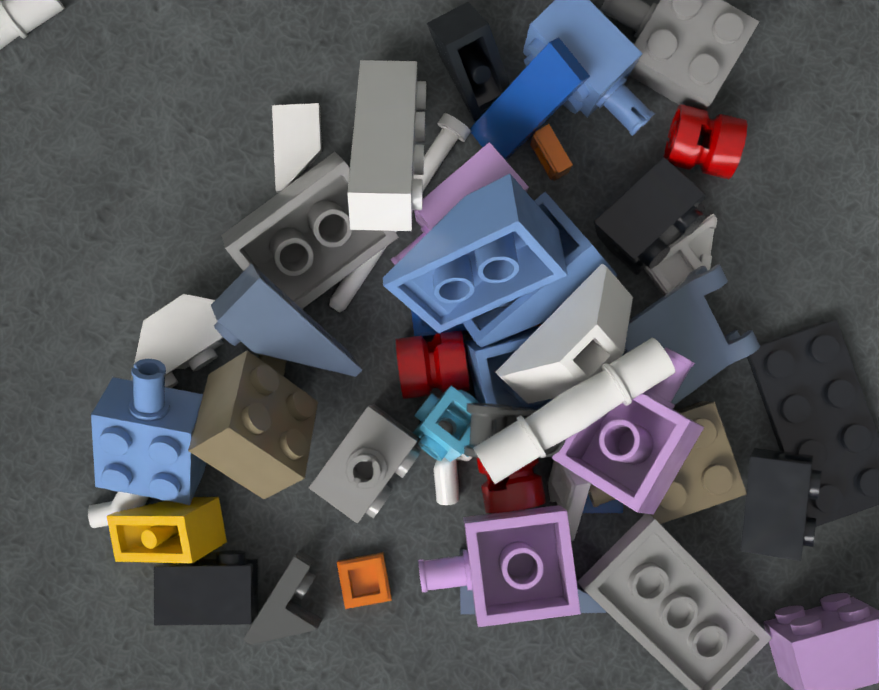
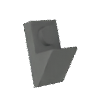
M300 550L296 553L243 638L245 642L253 645L314 631L319 628L322 619L291 600L293 596L302 600L314 581L316 575L311 573L309 569L315 559Z

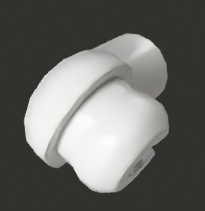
M462 454L451 462L445 457L442 461L436 460L434 480L437 503L452 505L459 502L457 461H470L473 457H466Z
M117 492L113 501L89 505V523L92 528L108 526L107 515L144 506L149 497Z

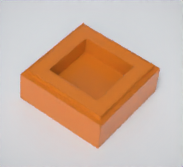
M550 124L534 132L530 145L550 180L553 179L555 181L568 174L573 164Z
M384 552L337 561L345 609L392 601Z

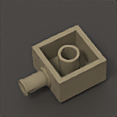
M247 350L208 375L188 451L262 499H266L305 479L318 401L284 377L287 360L259 354L258 358Z
M700 401L675 410L700 424L704 429L654 515L650 514L659 524L747 495L715 402ZM591 484L588 495L594 508L600 504L615 500V498Z

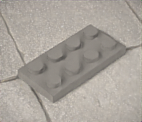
M644 514L577 581L585 592L688 690H721L772 639L650 514Z

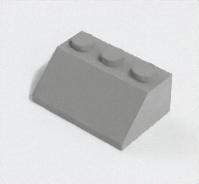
M333 152L221 235L225 249L243 271L252 263L302 309L399 237L395 231L350 230L347 193L350 168L336 152Z

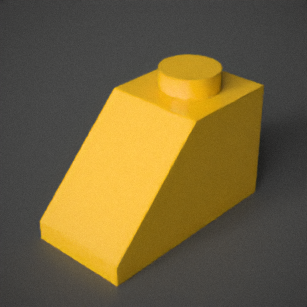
M193 497L190 505L162 501L107 515L115 562L194 563L227 542L219 497Z

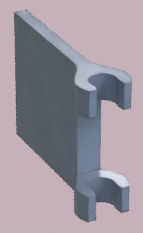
M720 264L715 265L710 270H707L706 266L695 269L682 284L629 320L624 354L653 337L664 349L665 347L695 363L671 401L674 405L728 365L753 354L760 348L753 330L747 331L742 336L739 335L737 330H734L724 336L704 295L721 288L728 282Z

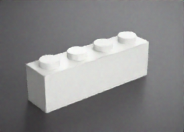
M360 60L347 192L350 230L412 231V210H422L423 179H414V175H424V145H415V141L425 142V112H417V110H426V81H417V61Z

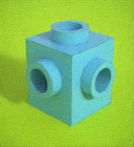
M452 386L439 398L431 393L414 415L421 421L413 432L421 439L418 443L421 449L438 461H442L445 457L451 462L464 454V446L470 443L471 414L466 411L467 403L479 402L467 392L456 390ZM440 421L449 422L453 427L452 435L439 426L438 423Z

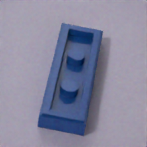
M558 37L550 41L475 122L470 128L471 134L482 147L490 142L500 155L507 160L590 75Z

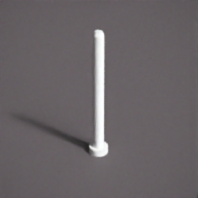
M444 113L437 123L442 130L424 156V175H414V179H423V191L457 139L465 142L471 132L465 124L447 113ZM386 247L343 278L330 298V307L338 312H342L347 308Z

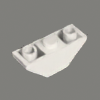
M601 264L495 373L528 404L556 398L568 389L602 372L601 366L603 364H610L624 354L633 297L608 267Z
M182 294L143 320L134 364L142 359L161 361L166 367L165 387L173 388L178 383L172 373L173 370L186 369L190 366L193 371H197L216 359L217 354L214 349L223 344L221 340L223 337L214 327L217 320L211 304L215 300Z

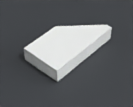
M319 103L272 105L275 189L277 193L293 183L322 153Z
M714 214L703 220L701 225L692 234L686 237L683 235L669 245V253L657 266L652 269L647 266L644 268L664 296L682 284L695 269L706 266L707 270H710L713 235L717 225V218Z
M554 460L548 481L550 501H556L558 505L567 510L571 541H574L591 483Z

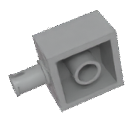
M605 0L600 9L603 14L636 32L634 37L637 40L634 45L643 54L629 76L678 105L682 104L706 110L713 102L759 24L758 20L723 0H660L658 4L653 3L652 6L641 0Z
M375 404L369 405L309 486V489L357 524L365 513L374 518L391 495L390 493L393 489L386 484L392 475L396 473L403 478L420 455V450L414 447L419 437Z

